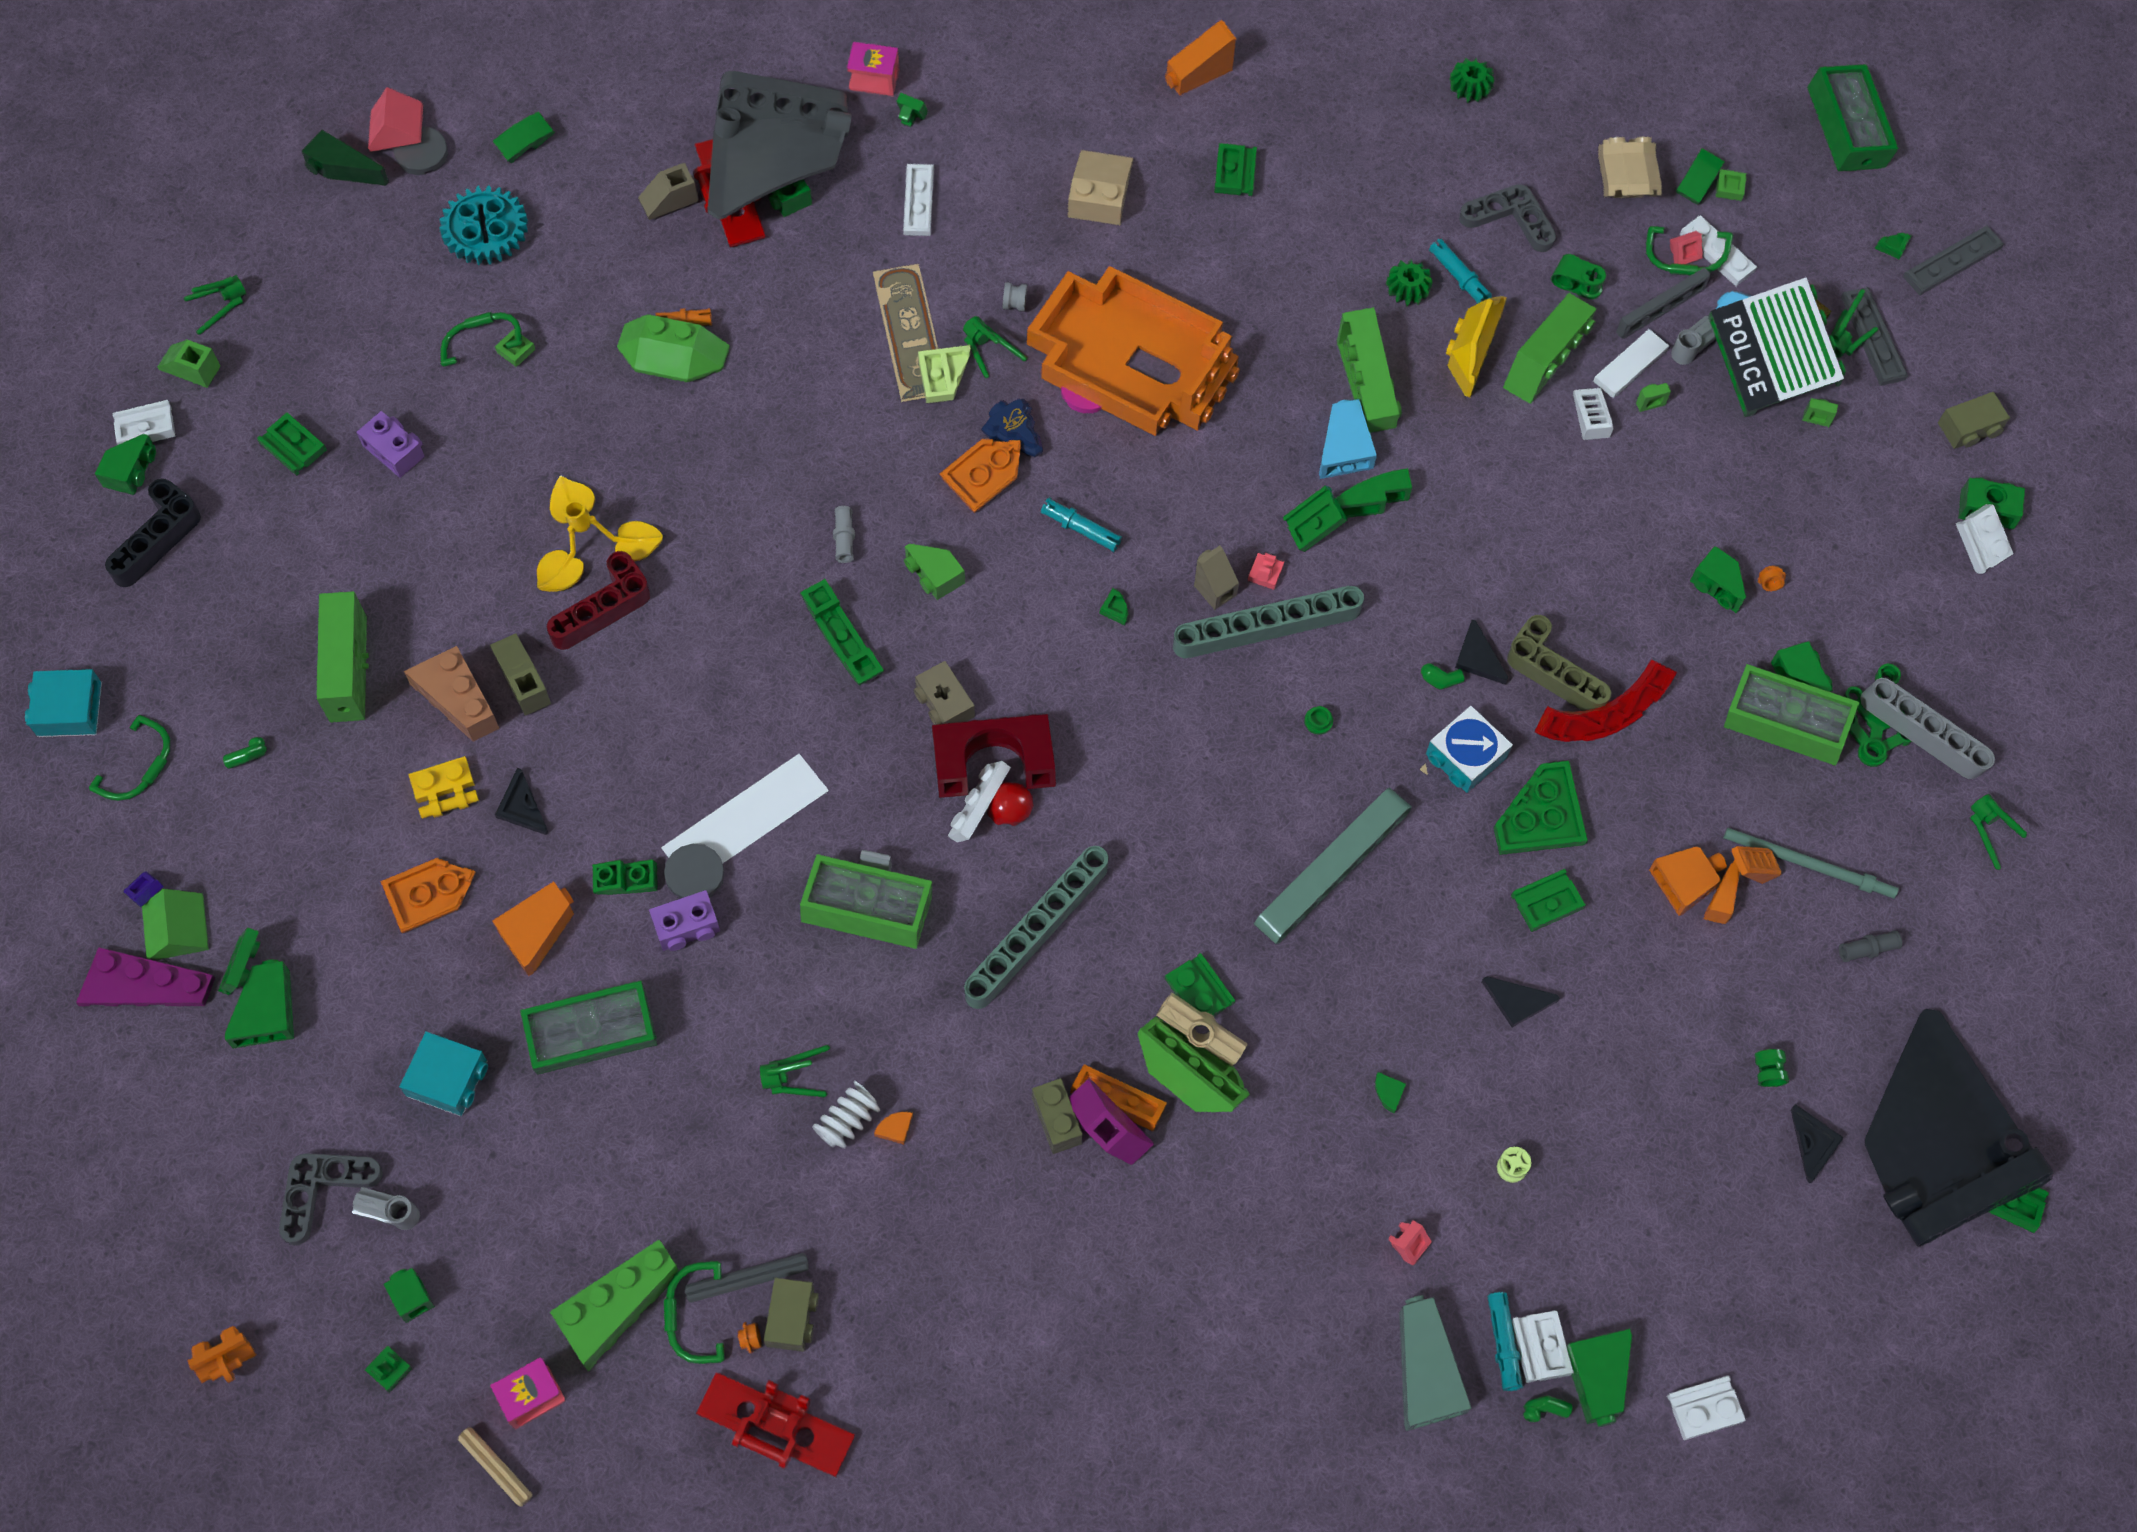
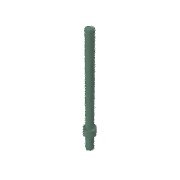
M1726 828L1723 838L1746 847L1770 849L1777 858L1859 886V890L1867 893L1873 891L1893 899L1897 895L1898 887L1876 880L1877 877L1864 873L1861 875L1731 828Z

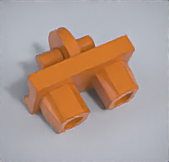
M235 1326L222 1331L220 1335L222 1343L213 1348L208 1341H202L192 1346L193 1358L187 1361L190 1369L196 1373L202 1383L210 1379L214 1381L222 1376L230 1383L235 1380L233 1370L243 1366V1362L256 1356L252 1345Z

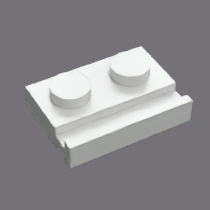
M165 400L113 413L117 445L141 434L149 435L152 442L175 437L174 421L171 413L172 408L169 401Z
M1993 504L1984 505L1967 516L1964 521L1956 523L1976 573H1985L1986 569L1994 567L2013 554Z
M1557 1311L1512 1319L1517 1349L1520 1352V1361L1526 1383L1566 1377L1573 1374Z
M1729 1376L1667 1395L1684 1441L1746 1421L1735 1391L1732 1390Z

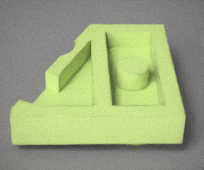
M970 345L918 351V361L926 403L954 400L970 357Z

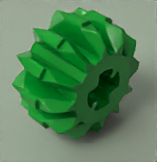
M1477 57L1472 62L1465 58L1463 63L1457 62L1449 79L1451 92H1457V99L1464 96L1467 103L1471 98L1478 103L1481 97L1487 98L1491 88H1493V69L1487 68V62L1479 63Z
M1412 259L1408 264L1400 260L1397 266H1392L1386 280L1389 296H1396V303L1405 300L1406 306H1408L1412 300L1418 305L1421 299H1426L1429 296L1430 289L1432 288L1433 281L1430 278V269H1423L1422 262L1415 265Z

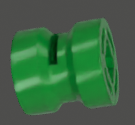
M1769 1049L1755 1053V1064L1759 1067L1760 1071L1757 1075L1759 1086L1779 1087L1789 1083L1788 1072L1784 1069V1064L1786 1063L1785 1051Z

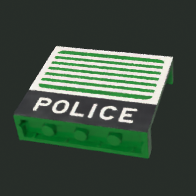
M1807 278L1710 311L1708 319L1745 418L1755 415L1758 409L1835 383L1836 387L1840 386L1844 380L1843 376H1845L1846 371L1843 362L1836 359L1834 353L1836 350L1835 340L1832 335H1828L1824 326L1827 325L1826 316L1822 309L1818 310L1815 302L1817 300L1816 289L1814 285H1809Z

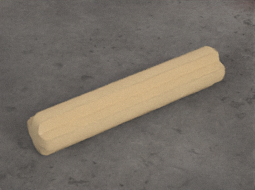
M473 1428L465 1429L458 1437L461 1444L518 1506L521 1507L526 1504L532 1497V1493Z

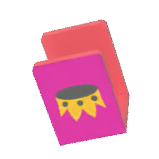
M853 42L847 65V71L852 72L849 89L893 96L899 73L898 48Z
M542 1358L534 1360L490 1385L508 1423L515 1430L565 1402V1397L549 1366L545 1364Z

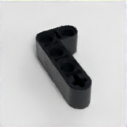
M156 479L148 488V494L158 511L118 547L105 562L107 572L120 587H129L135 584L200 522V512L191 497L167 479Z

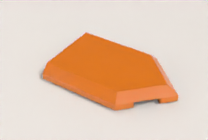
M981 439L939 474L972 512L976 513L1018 478L1021 440L1004 442L993 441V439Z
M435 858L380 881L401 933L403 934L459 910L476 871L465 867L461 868L448 863V861Z

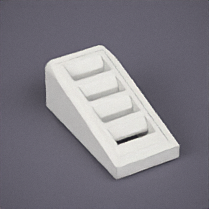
M1601 388L1574 390L1573 396L1583 440L1610 438L1613 424ZM1595 396L1596 399L1583 400L1582 397ZM1597 405L1598 407L1586 408L1585 406ZM1591 413H1599V415L1588 416ZM1592 421H1601V423L1591 424Z

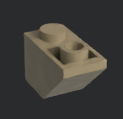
M685 162L659 172L638 197L649 220L698 202L695 182Z
M1220 545L1212 551L1210 549L1206 550L1198 557L1194 587L1212 608L1216 610L1237 596L1239 586L1236 575Z

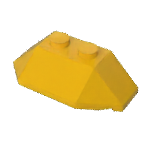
M1498 296L1486 299L1468 308L1465 318L1459 317L1454 333L1458 334L1456 340H1450L1446 355L1450 356L1448 367L1466 397H1471L1503 313L1507 297Z

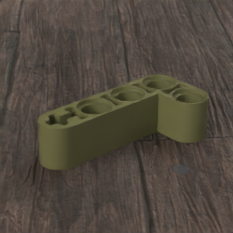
M1543 615L1531 616L1511 644L1507 655L1509 665L1582 711L1605 706L1611 697L1609 686L1547 648L1545 644L1551 632L1552 624ZM1531 630H1537L1542 635H1536ZM1516 651H1523L1527 656L1519 655ZM1541 666H1548L1552 671H1546ZM1566 681H1572L1576 686H1570Z

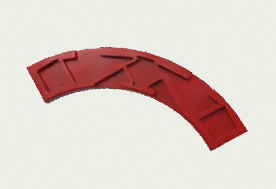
M1651 659L1636 682L1622 695L1605 706L1578 712L1562 711L1547 706L1534 732L1546 738L1562 742L1592 741L1612 735L1642 717V712L1662 697L1677 672Z

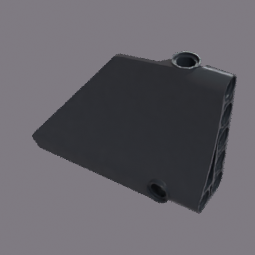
M1932 1009L1923 1010L1892 1074L1864 1143L1885 1194H1883L1887 1205L1894 1216L1901 1220L1917 1247L1924 1246L1995 1208L2042 1187L2051 1181L2054 1175V1171L2037 1147L2033 1149L2027 1135L2017 1128L1942 1013ZM2014 1138L2022 1143L2023 1148L2016 1152L2010 1151L2004 1143L2008 1139Z

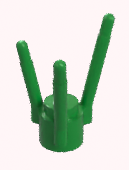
M237 275L192 288L193 294L184 297V300L187 302L219 292L224 301H231L204 323L196 333L198 335L202 334L231 309L243 303L241 297L246 295V291Z
M1864 289L1859 291L1849 310L1844 309L1831 333L1836 344L1834 353L1837 358L1843 357L1845 353L1851 356L1858 346L1878 331V327H1873L1852 343V335L1845 330L1865 294Z
M979 316L972 317L965 323L963 331L967 337L964 341L967 345H970L974 358L985 378L989 377V373L976 348V343L983 345L990 339L995 344L1000 343L1021 360H1027L1024 354L993 331Z
M1987 794L1971 806V810L1975 814L1970 819L1976 825L1995 869L1999 870L2001 868L1982 822L1990 825L2001 818L2022 838H2026L2027 832L2001 809L1990 794Z
M829 1045L782 1060L771 1061L769 1064L760 1065L763 1089L771 1088L772 1095L786 1093L826 1097L827 1092L785 1087L782 1084L788 1083V1071L812 1065L811 1060L797 1061L826 1052L830 1049Z

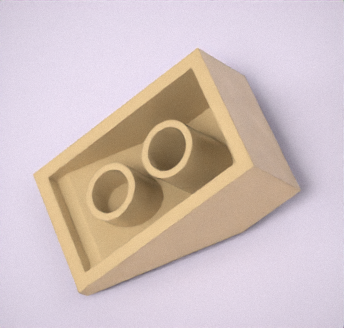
M1081 150L1068 199V217L1120 225L1133 158Z

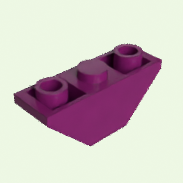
M1090 1078L1068 1097L1072 1110L1084 1130L1107 1153L1132 1165L1154 1145L1145 1133Z

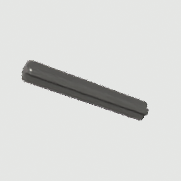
M805 1253L724 1274L722 1275V1280H714L713 1277L687 1284L685 1286L687 1300L692 1303L769 1282L775 1278H783L809 1270L807 1256Z

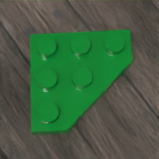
M1569 761L1540 764L1505 813L1496 822L1494 833L1499 855L1582 846L1587 843L1588 840Z

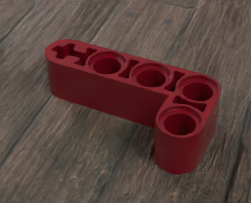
M616 551L609 555L606 565L612 583L558 613L548 621L547 631L555 648L560 650L569 649L648 602L650 591L646 578L628 553ZM619 567H627L622 571H616ZM633 588H641L637 592H631ZM609 602H617L613 606H606ZM585 616H592V618H590L587 621L581 620Z

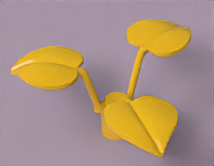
M559 476L551 494L550 512L557 522L569 524L567 530L570 538V553L568 555L563 550H555L547 553L540 560L537 567V587L542 591L557 592L572 587L580 580L584 572V563L580 559L574 558L576 555L575 532H585L591 524L596 526L611 541L617 542L615 551L628 553L634 562L648 557L662 542L663 535L650 524L631 521L622 524L618 529V536H614L596 520L595 516L589 515L595 504L593 491L584 484Z

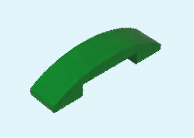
M826 579L800 592L823 636L847 672L859 686L884 673V669L869 647L865 646L840 607V601Z

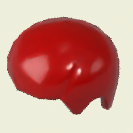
M1015 782L1002 783L987 808V815L997 825L1008 824L1016 826L1029 818L1034 807L1032 794L1022 784Z

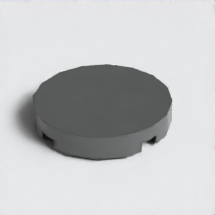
M422 126L421 143L394 147V156L398 165L409 174L425 175V172L431 170L434 172L445 163L448 156L446 140L440 132L433 128Z
M702 844L681 846L671 854L666 862L664 871L669 890L678 896L679 899L707 890L710 898L723 884L725 873L719 855L715 850Z

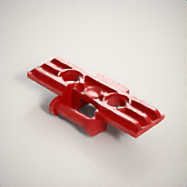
M713 139L695 144L701 166L693 170V175L698 180L706 202L704 205L706 213H708ZM755 201L741 208L745 211L741 216L729 215L726 218L720 219L729 247L766 238L754 205Z
M716 1372L696 1412L697 1415L736 1432L732 1445L737 1448L740 1445L779 1462V1467L784 1469L787 1467L790 1459L794 1458L835 1478L855 1438V1434L806 1413L810 1406V1398L800 1395L799 1399L778 1390V1384L770 1380L766 1384L764 1394ZM744 1403L753 1404L755 1410L752 1415L740 1419L738 1417L739 1407ZM752 1426H755L788 1441L785 1450L747 1433H749ZM802 1429H809L814 1433V1440L807 1447H801L796 1443V1435Z

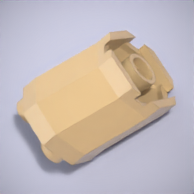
M1613 137L1603 140V144L1598 147V157L1604 184V197L1639 198L1643 197V195H1650V197L1661 195L1662 184L1656 158V143H1651V137H1636L1635 139H1630L1629 142H1625V137Z

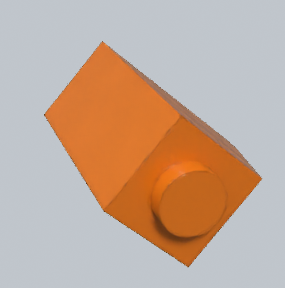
M1223 20L1217 22L1167 62L1166 82L1179 95L1233 70L1236 37Z
M554 881L492 920L496 930L528 976L536 971L574 915L570 904L574 903V900L565 887L560 890Z

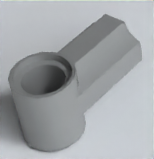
M1708 316L1703 317L1690 329H1684L1678 334L1671 351V356L1675 362L1682 365L1692 363L1696 355L1716 339Z
M362 1187L356 1193L353 1201L352 1213L354 1215L394 1225L400 1230L412 1229L420 1219V1212L417 1206L404 1196H393ZM403 1207H408L406 1215L401 1219H397V1212Z

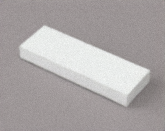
M907 164L904 235L930 236L933 165Z
M1648 329L1598 373L1593 382L1614 399L1667 352L1669 345Z

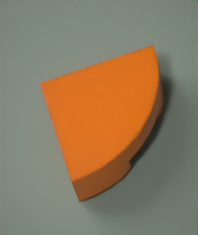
M898 1112L889 1115L879 1123L874 1136L904 1144L913 1113Z

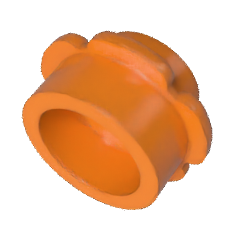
M1768 566L1759 573L1758 582L1766 591H1777L1784 586L1786 573L1780 567Z
M744 1322L743 1329L738 1330L741 1349L747 1348L749 1353H753V1350L762 1348L760 1330L757 1323L747 1324V1322Z

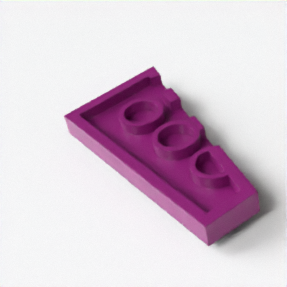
M98 947L76 1004L78 1006H205L215 977L211 974Z

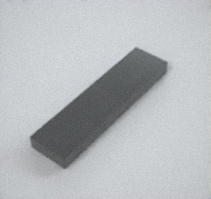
M1985 226L1906 271L1903 278L1921 296L2002 249L2004 243L1988 226Z
M1704 267L1621 318L1616 333L1621 339H1625L1705 290L1710 278L1709 271Z
M1869 287L1843 292L1841 298L1848 311L1861 289L1865 290V294L1851 317V321L1859 338L1873 327H1878V331L1862 343V346L1880 386L1905 381L1908 375Z

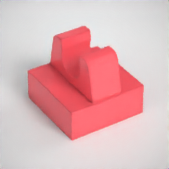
M1693 231L1670 239V251L1673 253L1675 264H1688L1703 258L1702 234L1698 231Z
M1258 553L1249 573L1248 581L1274 590L1284 567V562L1277 560L1274 555Z
M1414 1220L1411 1224L1400 1223L1399 1227L1403 1234L1399 1238H1395L1392 1235L1389 1237L1393 1248L1400 1253L1405 1262L1412 1266L1432 1243L1424 1227Z

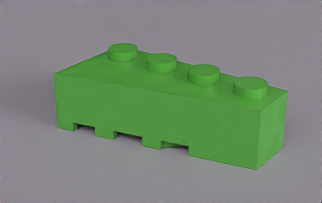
M1568 293L1520 348L1503 388L1531 404L1548 380L1554 375L1560 364L1562 365L1566 361L1570 351L1578 347L1583 334L1588 335L1595 324L1592 318L1596 308Z
M1375 308L1342 313L1337 345L1354 400H1360L1370 433L1396 428L1398 418L1402 416L1401 405L1395 398L1394 383L1390 377Z
M657 1240L550 1311L588 1372L593 1368L597 1360L617 1342L616 1340L624 1331L634 1324L639 1315L668 1287L674 1275L679 1271L660 1240Z

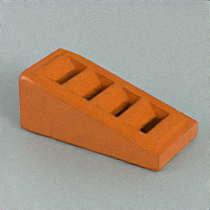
M1741 846L1732 848L1731 852L1741 875L1761 884L1781 875L1780 867L1772 850Z
M1735 859L1724 874L1703 919L1726 924L1733 915L1740 874Z

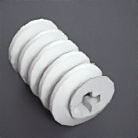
M854 1081V1085L857 1090L848 1088L845 1091L848 1099L844 1097L838 1098L837 1102L840 1108L836 1106L829 1108L832 1117L822 1115L820 1120L823 1126L818 1124L812 1126L814 1131L833 1148L836 1145L844 1149L846 1148L843 1137L855 1138L851 1128L855 1127L862 1130L861 1118L868 1121L872 1120L868 1112L869 1109L876 1112L880 1111L875 1098L856 1081Z

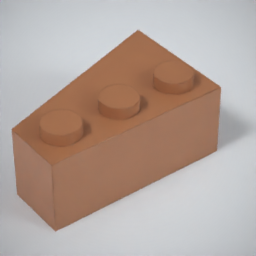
M457 646L404 671L410 685L421 693L429 703L440 710L449 721L472 741L499 729L487 701Z

